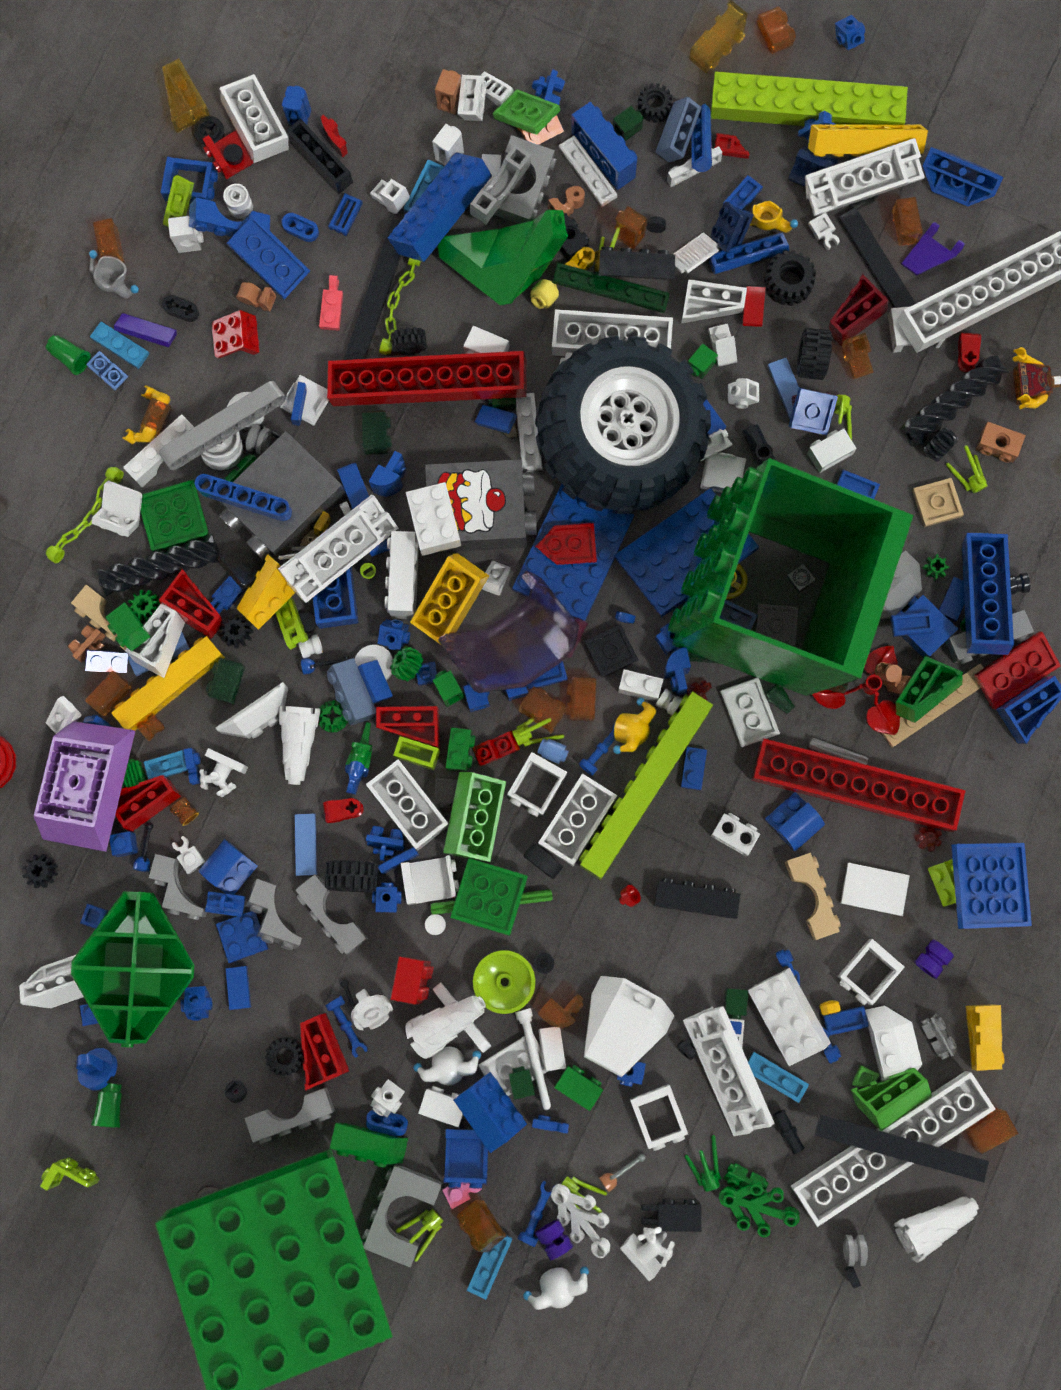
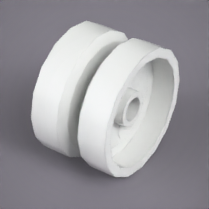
M239 431L201 454L207 466L221 471L228 470L240 462L244 450Z

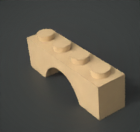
M85 585L71 602L76 607L74 611L83 618L87 615L91 619L90 624L98 630L101 627L107 632L104 635L115 641L117 634L114 635L107 627L110 624L105 615L107 600Z
M811 853L786 861L785 865L791 881L805 884L814 894L815 909L813 914L806 920L812 939L818 940L840 932L838 927H841L837 915H833L831 910L833 902L829 895L826 896L824 890L826 887L823 876H819L816 869L819 868L816 857H812Z

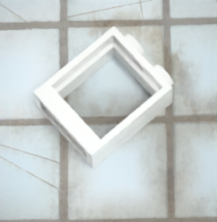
M531 752L507 794L510 797L509 801L518 807L521 804L528 808L527 812L535 817H538V815L544 816L566 778L567 772ZM532 764L558 778L542 808L515 794Z
M869 939L837 977L841 980L839 984L847 991L851 989L857 994L855 998L863 1005L866 1003L873 1005L904 969V966L876 941ZM868 950L891 969L870 996L846 977Z
M669 1084L630 1098L648 1149L653 1148L656 1151L664 1148L666 1142L673 1141V1143H677L685 1139L684 1136L688 1132ZM668 1095L681 1130L651 1141L638 1106Z

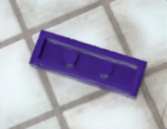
M124 313L121 314L114 325L115 331L166 347L171 345L177 335L175 329Z

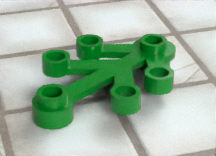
M755 1180L750 1185L740 1189L727 1186L719 1193L720 1203L725 1207L731 1208L737 1218V1227L742 1231L749 1229L750 1219L743 1214L740 1206L748 1209L758 1226L757 1232L761 1237H768L770 1235V1225L765 1222L761 1213L781 1219L789 1227L796 1226L800 1221V1213L795 1207H787L784 1210L765 1205V1203L770 1201L779 1203L783 1200L784 1192L779 1187H775L770 1192L762 1194L763 1184ZM757 1186L760 1189L755 1190L753 1187ZM749 1194H752V1195H754V1196H757V1197L752 1198V1199L744 1198L745 1196H747V1195H749Z

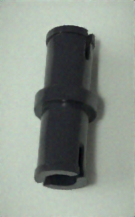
M785 1109L773 1114L782 1131L780 1134L786 1139L792 1153L796 1154L804 1150L805 1147L796 1133L797 1128L792 1125Z

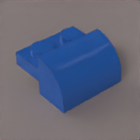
M394 451L386 467L378 464L369 480L373 493L388 497L395 495L403 488L401 479L406 472V465L402 454Z
M686 647L678 649L671 654L664 671V679L671 678V690L676 692V696H683L687 691L685 675L689 673L691 665Z
M796 792L765 818L766 822L794 852L825 825L818 812Z
M224 839L198 871L225 894L234 895L258 865Z

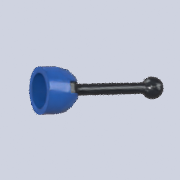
M345 656L342 659L315 663L310 658L301 659L303 675L314 672L316 667L332 665L349 660V657Z
M151 822L145 825L147 831L142 856L135 860L133 870L149 872L150 861L146 857L150 832L154 827Z

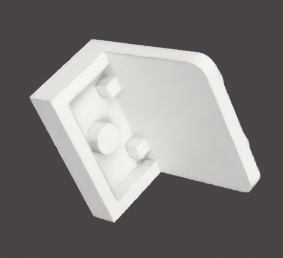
M107 481L104 484L102 508L92 517V524L102 529L116 532L121 536L129 537L139 526L142 494L133 489Z

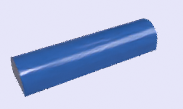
M704 103L701 106L702 108L691 136L692 168L698 172H706L712 166L711 109Z
M783 233L775 234L730 248L729 252H717L709 258L710 267L715 275L774 257L779 253L782 254L783 251L789 252V244Z

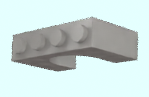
M511 135L505 151V157L515 144L530 153L531 164L527 170L532 174L535 184L529 191L523 194L509 193L494 215L521 224L536 219L538 210H536L537 203L540 205L544 197V193H542L543 187L548 186L550 180L548 173L549 170L554 169L557 159L554 158L555 150Z
M395 1164L394 1168H389L385 1178L388 1181L386 1189L382 1188L377 1200L381 1202L378 1209H373L370 1221L373 1223L370 1230H365L362 1241L365 1242L364 1249L411 1267L420 1243L414 1241L410 1244V1239L398 1235L391 1229L387 1219L389 1205L392 1201L402 1196L414 1197L434 1205L443 1182Z

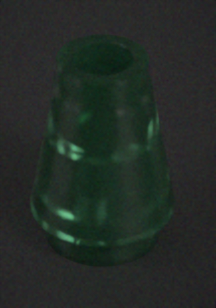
M778 684L774 685L765 694L768 697L767 700L785 712V714H788L795 707L784 688Z

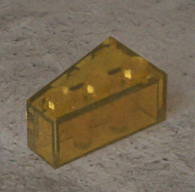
M732 0L727 3L728 8L722 16L718 14L715 18L717 23L709 31L706 29L690 49L689 60L705 73L711 68L714 69L723 55L727 56L732 50V46L736 42L740 43L745 36L744 31L748 13Z
M178 58L163 66L171 121L178 133L197 123L199 119L210 116L180 59Z

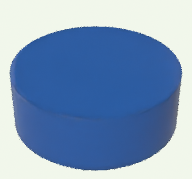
M616 611L615 620L628 624L635 622L636 616Z

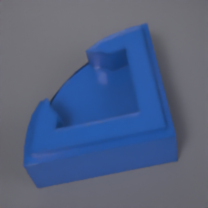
M98 715L87 716L82 722L111 727L107 721Z

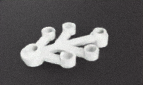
M562 1184L555 1185L551 1192V1198L558 1205L557 1219L560 1220L562 1226H566L571 1221L572 1232L570 1233V1238L575 1243H580L585 1237L584 1232L580 1229L581 1226L593 1241L591 1245L592 1253L598 1258H604L610 1251V1243L607 1239L600 1238L588 1222L596 1224L599 1228H604L609 1223V1217L605 1213L595 1215L576 1207L575 1204L582 1206L585 1210H591L596 1205V1201L591 1195H586L583 1198L570 1193L568 1187Z

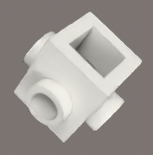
M740 378L736 382L728 384V403L735 405L736 408L744 409L748 405L759 402V383L747 378Z
M387 1080L382 1088L378 1086L371 1095L373 1101L370 1106L373 1107L374 1112L378 1115L388 1117L391 1112L395 1114L402 1103L399 1101L405 1091L390 1080Z

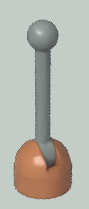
M639 1153L635 1160L615 1175L612 1173L602 1175L599 1179L608 1192L613 1190L617 1185V1178L639 1161L643 1162L645 1155Z

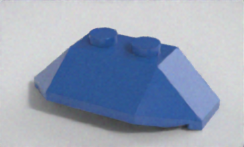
M933 147L930 148L923 164V169L932 192L965 206L994 197L1003 179V176L985 167Z

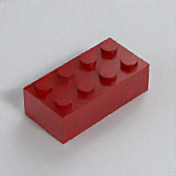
M399 957L390 1000L415 1005L427 1000L430 987H426L427 981L432 979L434 970L431 962Z

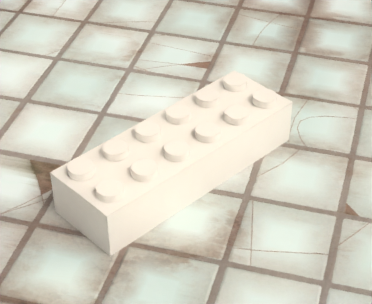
M555 309L552 355L565 356L566 352L573 353L586 344L591 343L595 345L600 339L619 336V340L627 341L630 336L647 338L646 342L650 346L656 348L661 343L671 349L673 318Z

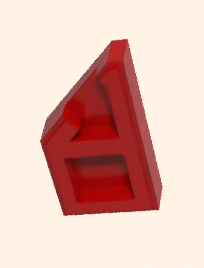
M716 134L714 148L719 146L722 155L749 158V152L744 149L736 136Z

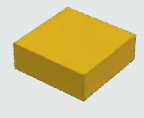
M323 511L314 525L315 535L320 536L330 525L331 520L328 513Z

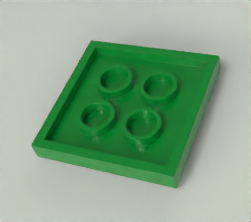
M194 479L142 494L141 515L152 552L166 550L172 546L183 545L191 540H200L210 535Z
M468 858L450 918L510 936L528 876Z

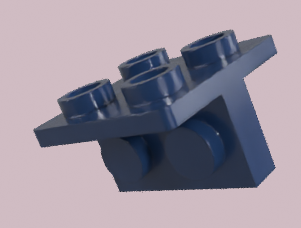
M803 146L796 156L788 180L806 187V175L837 165L838 160L828 155L824 157L815 156L807 146Z
M725 201L719 211L717 222L711 230V238L724 252H729L730 248L742 244L754 214L750 211L735 208L730 202Z

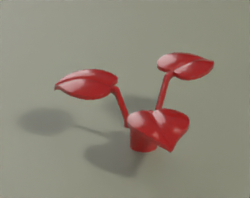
M894 646L878 648L868 655L864 670L871 675L868 676L863 684L848 691H844L845 684H841L812 694L813 698L825 708L837 709L845 704L844 695L863 689L866 694L874 695L875 706L871 707L866 714L869 727L879 733L896 735L900 727V716L896 715V706L893 702L884 700L878 704V690L882 687L883 680L875 675L876 666L881 662L898 665Z

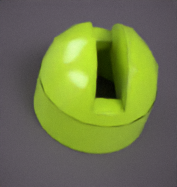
M365 563L360 568V574L365 579H371L376 574V568L371 563ZM372 567L373 570L364 575L363 572Z

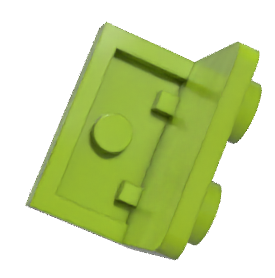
M953 859L927 868L943 907L956 903Z
M64 1158L53 1163L50 1168L44 1171L41 1177L43 1182L40 1187L48 1191L58 1186L64 1175L85 1187L98 1183L100 1178L96 1176L97 1173L95 1171L79 1167V1163L76 1160Z

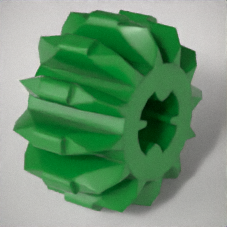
M140 590L139 596L133 593L132 596L135 599L128 600V603L132 605L130 608L142 623L144 620L147 622L160 606V602L157 601L159 596L157 594L153 595L151 590H148L146 593Z
M407 646L399 649L394 659L391 660V673L403 681L408 682L410 679H414L422 667V654L415 648Z

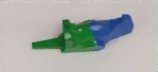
M366 722L361 741L352 742V750L345 765V772L349 775L346 793L356 795L360 781L368 775L372 754V745L369 744L371 723Z

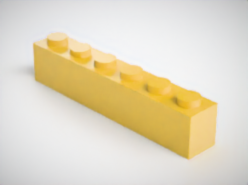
M811 124L808 149L815 156L824 157L826 154H832L837 157L850 154L860 157L862 154H870L915 138L920 154H924L928 130L922 125Z
M207 636L197 639L193 644L194 646L188 651L181 652L178 655V659L169 664L164 678L159 675L152 676L146 681V685L143 688L133 691L127 701H122L115 706L112 715L124 729L136 731L137 727H141L225 658Z

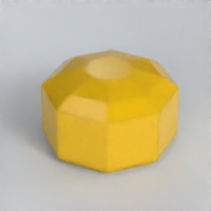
M834 1000L825 1001L819 1005L822 1015L837 1013L841 1010L839 1002Z

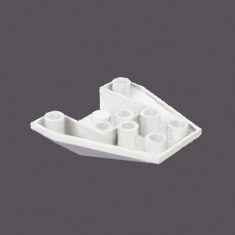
M600 976L591 994L584 1057L622 1077L667 1033L674 1014L662 998L627 979Z

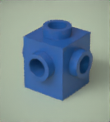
M852 15L835 23L836 39L847 50L865 42V27L862 22H859Z
M386 619L380 625L377 644L387 646L391 650L401 649L410 640L409 625L404 624L401 620Z
M669 623L660 629L661 633L655 637L656 642L666 656L680 649L672 646L674 639L670 637H675V634L668 631Z
M381 883V887H376V891L372 892V903H376V912H397V904H401L402 891H398V887H393L394 883ZM384 894L390 895L389 901L384 900Z
M206 986L187 987L184 999L181 1000V1011L185 1013L187 1019L193 1021L209 1018V1010H212V998Z
M638 1061L632 1067V1073H625L622 1077L617 1075L616 1079L621 1080V1085L631 1087L633 1083L642 1085L646 1063Z

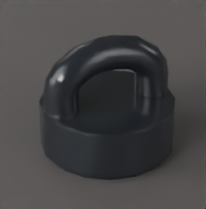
M688 1038L686 1041L681 1040L677 1045L678 1051L687 1059L693 1060L697 1055L691 1038Z

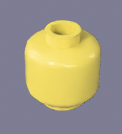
M546 279L538 281L530 292L531 302L539 309L550 308L559 296L557 285L552 283L551 280Z

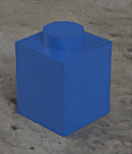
M124 832L110 835L112 856L122 857L138 853L135 833Z

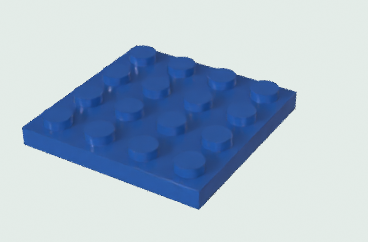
M1025 844L951 845L958 929L1032 926Z

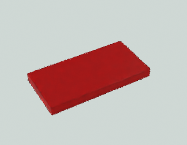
M1039 631L1013 648L1008 655L1001 656L974 674V677L990 706L996 710L1061 665L1044 633Z

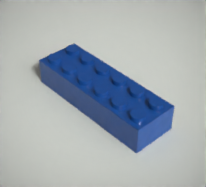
M457 152L450 158L449 162L389 235L388 240L399 255L425 262L492 177L483 159Z
M966 533L962 542L967 653L1008 655L1014 646L1008 534Z

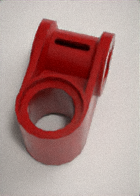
M960 333L958 339V368L962 372L967 373L974 369L979 361L981 334Z
M354 798L323 802L326 823H336L358 818L364 811L363 804ZM352 804L357 806V808L354 809V813L349 810V808L352 807Z

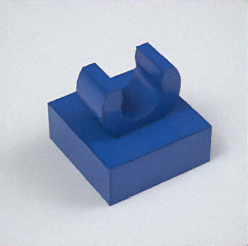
M436 663L421 664L422 667L419 669V673H417L418 685L434 683L433 679L436 678L435 675L437 674Z

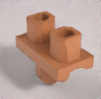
M88 625L81 632L87 638L85 642L81 644L75 639L68 645V648L73 653L72 656L81 663L86 658V650L103 649L104 645L101 641L106 637L97 628L94 629Z

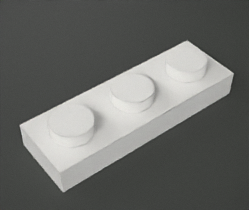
M719 146L712 149L713 166L721 162L722 151ZM692 158L685 164L670 169L667 176V182L670 187L700 173L692 168Z

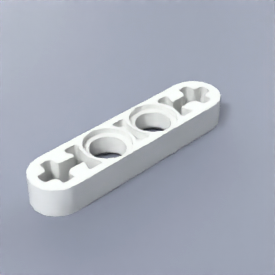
M441 982L433 988V991L445 1006L456 1001ZM474 1023L464 1029L483 1053L491 1047V1044Z

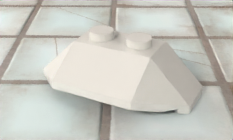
M284 682L280 683L234 716L215 727L216 730L221 734L248 739L258 737L263 733L262 730L267 726L272 727L279 722V706H285L288 687Z
M76 955L40 967L26 982L19 986L20 1003L28 1006L54 1008L82 998L83 995L71 975V963Z
M886 1006L866 1009L868 1029L881 1082L888 1080L891 1075L911 1068H915L918 1071L922 1061L912 1022Z

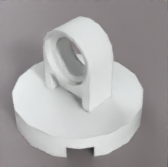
M365 989L355 994L359 1003L352 1010L351 1019L357 1029L364 1030L363 1027H369L372 1030L381 1026L389 1019L388 1013L393 1008L387 997L384 995L370 996Z

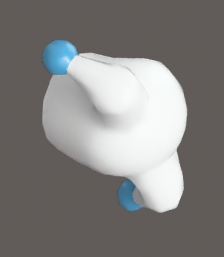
M444 1047L432 1056V1067L430 1069H423L421 1063L414 1064L413 1068L425 1082L438 1081L443 1085H454L463 1076L472 1075L476 1072L481 1052L474 1051L472 1054L473 1058L465 1062L463 1054L459 1049Z
M562 1267L550 1269L541 1276L539 1281L542 1294L534 1297L530 1291H525L523 1298L528 1300L536 1310L548 1307L564 1308L573 1301L575 1296L584 1294L587 1291V1275L589 1270L587 1267L580 1268V1279L573 1281L567 1269Z

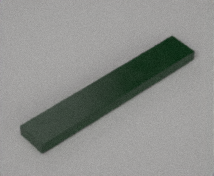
M557 263L552 283L661 313L666 311L670 294L609 276H594V272Z

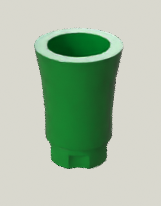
M53 335L48 339L46 350L65 365L73 375H79L87 368L86 364L91 360V354L88 351L77 347L59 335Z
M108 1083L106 1087L100 1089L91 1126L121 1128L120 1107L122 1093L120 1092L122 1084Z

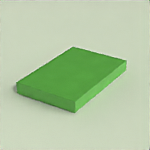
M516 89L493 112V116L496 120L537 135L561 110L558 104Z

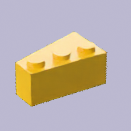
M268 554L264 559L266 562L261 571H257L255 575L257 578L252 587H248L236 608L258 630L295 594L278 570L281 567L280 564Z
M1001 1005L966 1006L972 1070L1002 1069L1004 1054L1002 1051Z

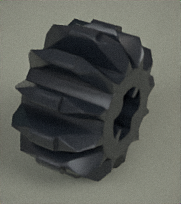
M942 428L924 447V452L935 462L940 461L957 443L958 438L948 428Z
M234 614L233 620L229 616L226 617L228 623L221 622L225 629L219 630V633L223 635L221 640L223 642L227 641L226 645L228 647L234 645L238 649L240 643L245 647V640H252L248 635L254 633V630L250 628L252 623L250 621L246 622L245 616L239 619L237 614ZM235 628H238V629H239V630H238V632H239L238 635H235V634H234V633H235V631H234Z
M35 854L33 855V860H26L29 866L22 867L23 870L27 871L22 877L29 878L27 884H33L34 888L39 889L40 886L47 888L48 882L54 883L52 876H58L57 872H53L58 865L52 864L54 859L52 857L47 858L46 854H41L40 857ZM40 868H43L39 875L37 872L40 871Z

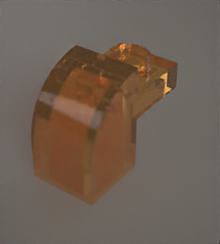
M866 332L844 340L842 344L845 362H848L853 380L873 373L874 371L868 353L872 351Z
M577 993L563 1009L554 999L550 998L537 1014L551 1026L558 1028L567 1027L576 1021L570 1014L572 1012L578 1013L584 1006L581 1003L584 999Z

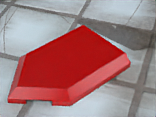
M594 523L555 525L535 546L556 565L597 562Z

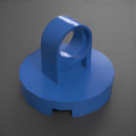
M96 1048L87 1054L79 1055L77 1057L76 1069H78V1080L81 1085L90 1090H100L106 1087L110 1077H114L116 1074L117 1058L104 1048Z

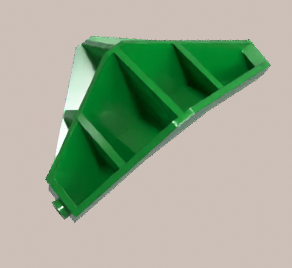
M546 210L533 221L501 229L444 236L438 244L439 258L500 306L512 304L515 298L540 279L567 239L568 234L566 232L563 210Z
M123 892L73 958L71 975L109 1043H121V1047L132 1048L134 1044H146L193 980L195 965L154 893Z

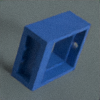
M167 157L161 187V195L166 202H168L173 177L178 175V170L205 173L202 193L192 192L189 204L196 197L209 201L214 200L215 190L213 187L214 182H217L218 172L215 170L212 162Z

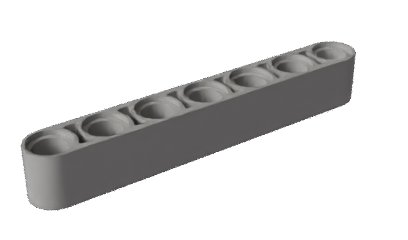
M269 381L163 446L159 451V455L170 470H176L282 405L286 400V396L274 381Z

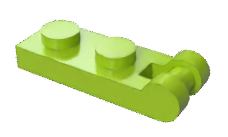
M179 175L173 177L163 220V225L169 227L168 218L187 215L194 183Z
M291 597L276 612L284 640L290 650L295 648L296 644L309 640L304 631L294 599Z

